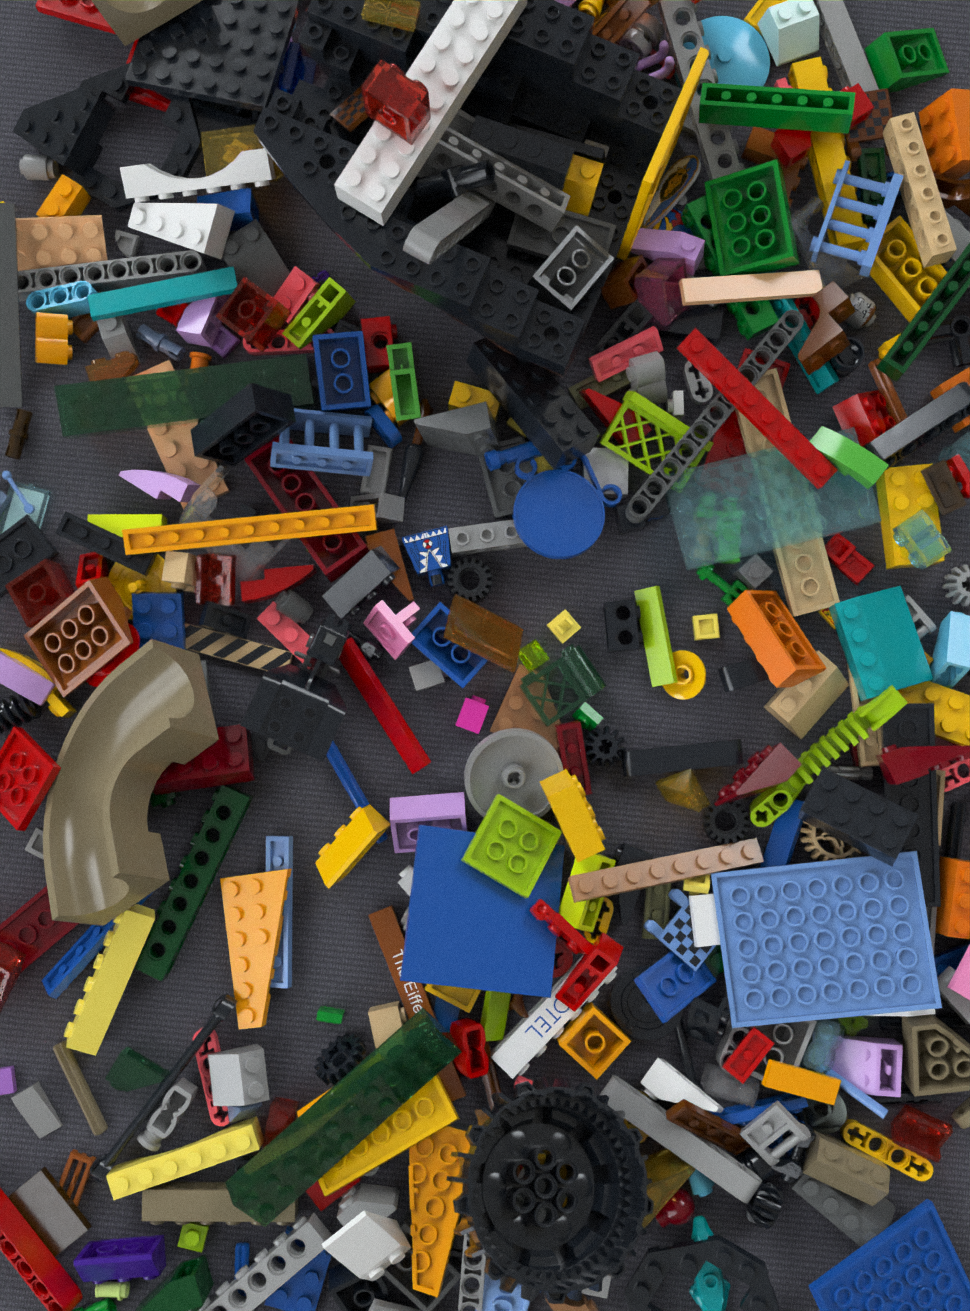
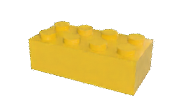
M898 216L885 228L870 276L910 323L947 271L941 264L923 267L913 231L904 219ZM865 242L858 251H867L869 243Z
M933 463L891 467L885 470L876 481L886 570L935 565L945 561L938 506L921 473L922 469L933 465Z

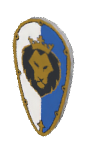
M694 155L685 156L673 164L665 173L644 217L642 228L651 229L676 204H686L687 197L684 194L694 183L701 169V162L698 157Z

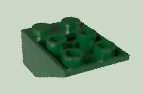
M206 1255L181 1262L139 1303L135 1311H198L201 1309L213 1286Z

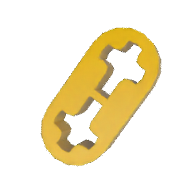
M604 897L603 901H606L605 905L609 909L608 911H603L601 918L597 919L599 921L598 929L601 931V934L603 932L607 933L614 910L610 899ZM583 931L585 938L591 943H594L600 936L596 934L592 938L590 932Z

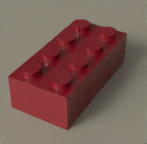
M241 724L216 728L219 740L185 765L176 762L168 765L158 778L152 792L155 795L254 781L252 740L249 729L240 726Z

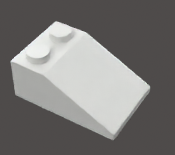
M365 1210L322 1243L323 1248L357 1277L371 1281L380 1278L385 1273L384 1269L391 1264L400 1262L405 1257V1253L411 1249L397 1220Z

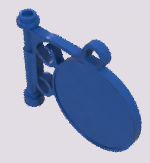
M531 441L502 451L494 449L485 452V461L490 471L500 469L501 465L505 464V462L509 464L516 461L515 473L519 478L526 480V482L519 490L514 502V526L521 540L531 550L544 557L569 559L589 550L602 532L605 521L604 506L609 508L615 507L622 499L621 489L614 484H607L601 489L586 455L579 458L583 462L592 484L581 475L571 472L575 467L577 459L573 460L570 465H563L555 470H548L535 475L537 462L534 459L541 457L542 454ZM531 460L530 465L533 470L529 473L522 472L519 465ZM609 490L613 491L617 495V500L609 501L603 493Z

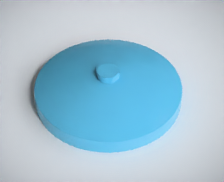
M714 16L701 20L704 29L702 39L704 45L708 44L710 48L711 60H709L711 69H716L718 76L717 84L764 87L770 69V56L767 45L759 32L750 24L734 17ZM692 42L683 44L688 50L695 48ZM674 68L677 85L681 88L676 68ZM702 89L697 91L699 96H701Z

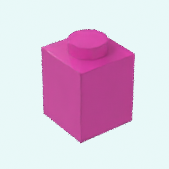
M472 695L471 699L465 698L456 726L479 734L489 708L488 705H485L486 700Z

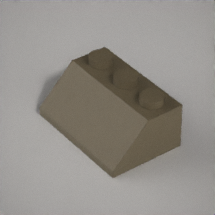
M812 1127L816 1138L806 1148L803 1167L804 1174L871 1206H874L888 1195L890 1170L882 1161L829 1134L819 1133Z

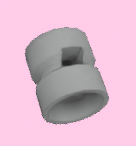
M644 13L622 37L620 46L639 53V60L646 58L651 53L652 47L656 46L664 36V28L657 18L651 14Z

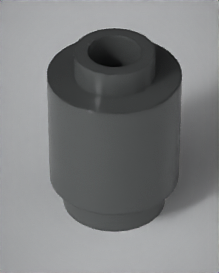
M291 589L286 592L282 591L275 600L277 604L276 610L295 623H305L313 612L310 602Z

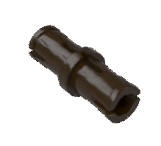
M17 409L13 427L8 433L10 438L4 456L16 460L21 459L25 440L29 438L27 433L33 416L32 412Z

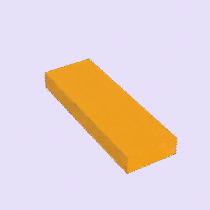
M769 1059L761 1084L768 1088L834 1105L841 1080L833 1076Z

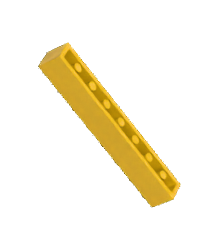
M821 57L792 63L788 73L789 83L792 88L833 91L832 88H828L827 67L823 66ZM812 131V146L808 156L823 218L825 219L836 188V184H833L837 169H842L845 160L850 161V158L845 154V137L843 133ZM850 161V164H849V168H848L847 174H850L851 161ZM843 184L839 196L857 201L855 194L857 187ZM835 207L831 219L867 228V225L863 224L862 213ZM827 229L830 244L856 250L866 240Z

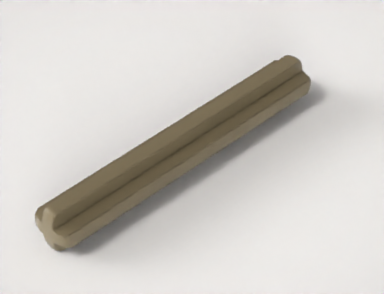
M62 1041L53 1047V1051L95 1136L100 1135L108 1129V1126L71 1049L66 1048L67 1041Z

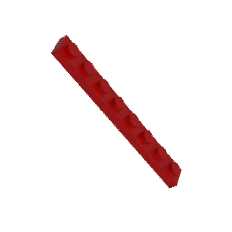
M696 328L681 342L677 349L817 489L822 488L838 469Z

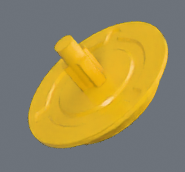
M158 554L147 576L115 562L109 573L108 579L121 597L123 607H128L132 611L129 618L133 620L132 593L177 592V589L171 588V583L162 581L165 559Z

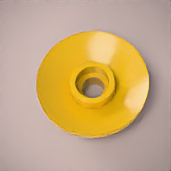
M686 650L675 651L672 654L678 682L662 686L669 695L676 699L685 700L693 698L701 692L705 685V666L696 654ZM685 670L689 672L688 679L684 676Z

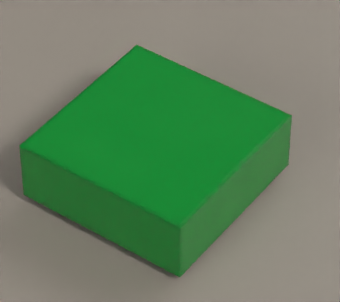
M320 1006L316 1020L341 1024L344 1019L345 1010Z

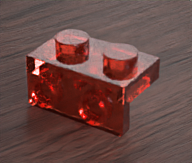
M212 552L198 554L195 562L196 586L194 593L196 604L202 605L205 601H211L220 605H235L236 555Z
M906 1104L891 1122L893 1143L937 1163L941 1160L940 1148L953 1133L952 1125Z

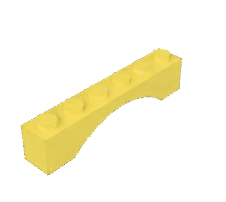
M256 1116L238 1122L206 1138L174 1150L147 1157H138L115 1165L106 1175L113 1200L259 1150L264 1142V1137L258 1118Z

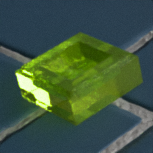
M536 639L516 652L529 673L549 660V657Z

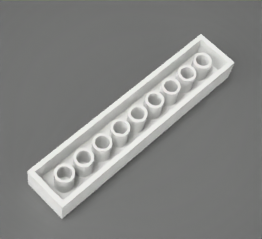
M454 0L335 182L334 186L338 199L380 225H385L527 5V0Z

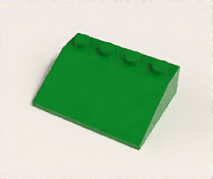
M777 159L704 182L720 276L776 271L799 264L783 169Z

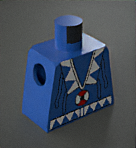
M447 526L402 537L403 544L418 577L428 575L431 587L445 584L442 571L451 568Z

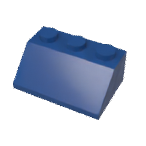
M441 602L411 633L415 637L412 644L461 688H464L496 653L489 644Z

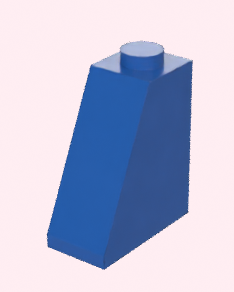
M251 188L197 196V203L220 204L235 211L229 231H238L255 219L259 223L260 208Z

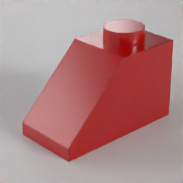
M96 552L80 555L76 577L77 589L90 579L109 577L106 557Z

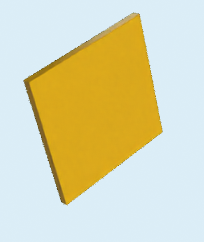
M700 47L643 178L617 255L622 260L627 259L680 136L709 56V50Z

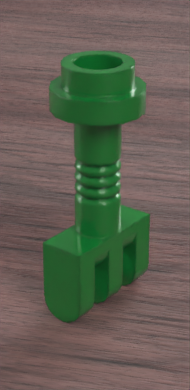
M703 562L696 571L700 580L703 581L707 578L725 592L720 600L728 606L734 602L731 600L732 597L737 599L740 596L737 592L738 589L742 593L745 590H749L738 580H735L732 585L723 580L713 571L714 565L712 563Z

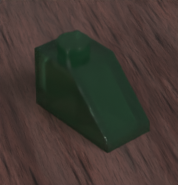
M127 1046L120 1052L105 1079L110 1082L113 1088L128 1092L161 1083L170 1071Z

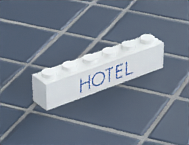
M583 954L552 987L551 998L542 997L528 1012L529 1017L522 1018L503 1040L491 1050V1058L512 1079L517 1074L521 1076L530 1066L528 1062L534 1056L538 1058L546 1050L547 1046L545 1044L552 1037L556 1039L565 1029L563 1025L569 1019L573 1021L579 1016L582 1011V1005L586 1001L592 1002L599 994L598 989L603 983L607 985L615 978L617 966L614 967L574 1012L555 998V994L584 956Z

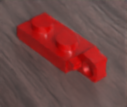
M538 899L529 911L536 920H545L549 924L547 928L555 936H562L567 941L565 945L575 954H589L593 945L542 899Z

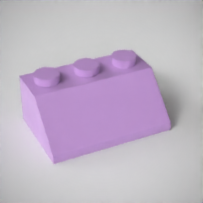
M464 792L390 798V825L395 853L416 851L419 825L467 831Z

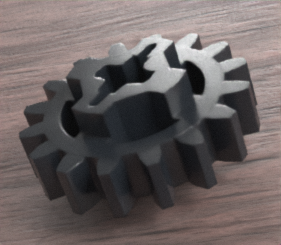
M346 1033L343 1038L337 1036L334 1043L330 1041L328 1043L329 1047L322 1049V1055L316 1059L318 1064L314 1066L317 1071L315 1074L327 1086L330 1083L335 1086L338 1081L344 1083L346 1077H352L353 1071L359 1070L360 1062L365 1060L363 1056L367 1052L365 1043L355 1033L351 1036Z

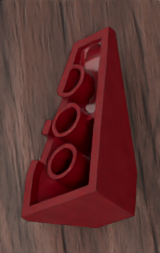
M896 744L881 748L882 753L876 755L886 783L898 785L929 774V769L931 771L950 766L952 761L959 762L969 759L970 745L897 748Z

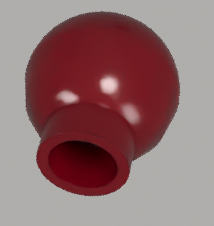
M673 1187L668 1189L661 1196L660 1204L653 1208V1214L660 1226L664 1228L670 1223L673 1225L687 1223L692 1218L695 1210L693 1198L682 1188Z

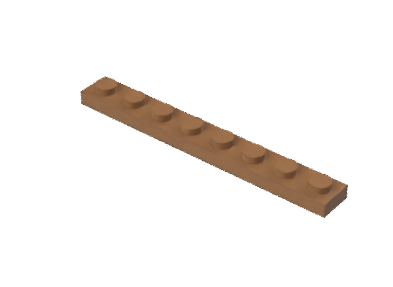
M753 838L572 875L568 878L574 903L711 875V873L754 866L763 863L764 860L758 840Z

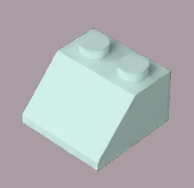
M788 0L768 7L757 23L777 67L816 53L819 50V13L813 0Z

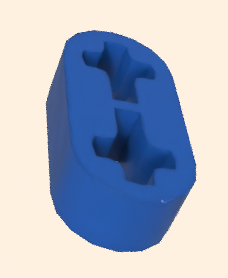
M374 404L365 411V416L372 417L371 426L388 447L393 448L402 442L400 432L378 405Z

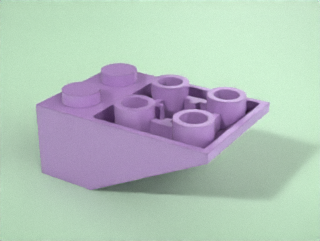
M819 1034L817 1068L821 1063H824L865 1094L901 1097L903 1045L893 1038Z

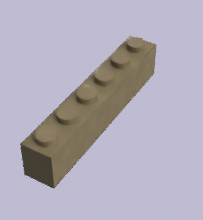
M165 1182L142 1190V1221H150V1224L153 1225L163 1224L165 1221H175L177 1225H185L190 1222H200L202 1225H211L215 1222H226L227 1225H237L241 1222H251L252 1225H263L266 1222H276L277 1225L282 1226L289 1225L295 1222L298 1215L299 1182Z

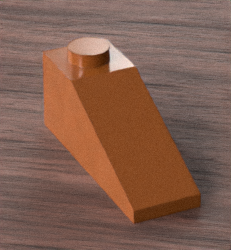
M390 529L365 536L367 541L365 544L369 551L382 546L399 566L400 569L394 574L396 578L391 583L412 603L414 597L395 530Z

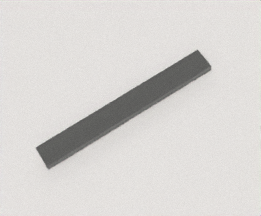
M0 203V407H23L16 205Z

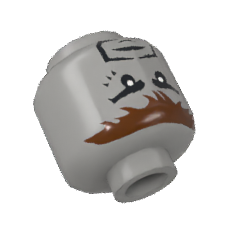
M861 292L848 294L847 296L856 312L844 322L854 329L870 326L876 318V314H874L876 304Z

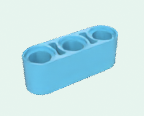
M78 281L34 291L28 295L26 306L35 315L36 312L66 314L70 318L90 313L88 295L98 292L89 282Z

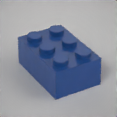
M363 331L313 335L312 341L321 411L337 412L369 409L371 407Z

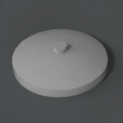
M504 729L484 738L471 752L464 770L465 790L472 806L483 817H485L495 796L500 794L540 818L551 809V806L539 781L563 771V766L558 753L543 736L527 729Z

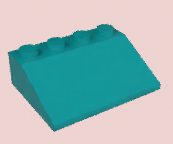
M901 586L835 603L829 608L861 701L879 696L891 685L896 690H900L933 679Z

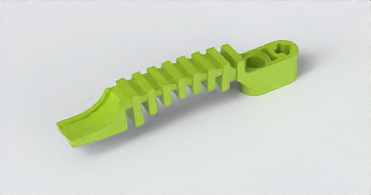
M891 685L875 699L858 707L854 713H849L847 715L848 718L839 721L837 727H832L826 736L823 735L819 738L820 741L818 743H813L807 752L804 751L798 761L802 765L788 781L761 793L750 803L749 814L752 823L758 827L770 825L790 808L804 788L803 786L807 783L810 785L813 782L812 775L814 773L818 776L823 765L827 768L831 764V758L836 760L840 757L839 752L841 750L844 752L850 749L849 743H852L854 746L859 743V735L863 740L868 738L867 729L869 727L876 731L908 703L907 700ZM778 793L786 794V797L781 801L773 799ZM758 810H759L760 812H764V811H765V814H764V815H762L761 813H758V814H757L756 811H758Z

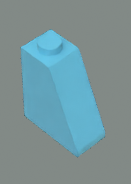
M950 611L940 623L932 656L934 660L930 665L933 679L929 680L930 682L952 689L970 670V616L962 612Z

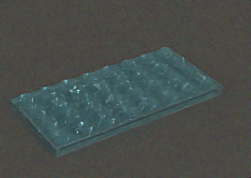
M855 427L837 431V433L859 444ZM776 447L688 468L666 493L687 571L878 524L882 521L872 487L867 489L849 474L844 476L837 470L822 488L817 489ZM672 472V473H668V474H666V475H668V476H674L675 473Z

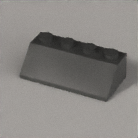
M804 1154V1156L800 1159V1162L803 1163V1167H804L805 1154ZM806 1174L799 1176L794 1183L788 1182L796 1193L860 1247L891 1225L896 1207L885 1197L874 1206H871Z

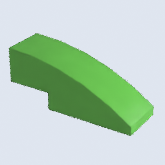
M412 343L386 345L396 421L421 418Z
M821 426L810 440L844 476L849 474L867 489L875 484L889 466L864 447L824 426Z

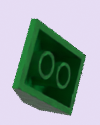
M934 28L884 32L864 49L878 88H888V93L897 92L949 73Z

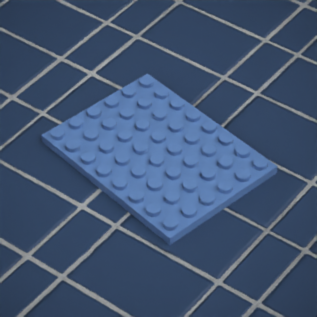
M917 851L900 852L893 866L872 856L711 873L732 1028L942 1008Z

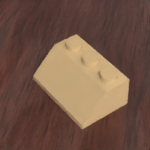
M819 650L816 653L827 669L793 687L779 688L764 705L768 712L800 740L849 686V683L838 667Z

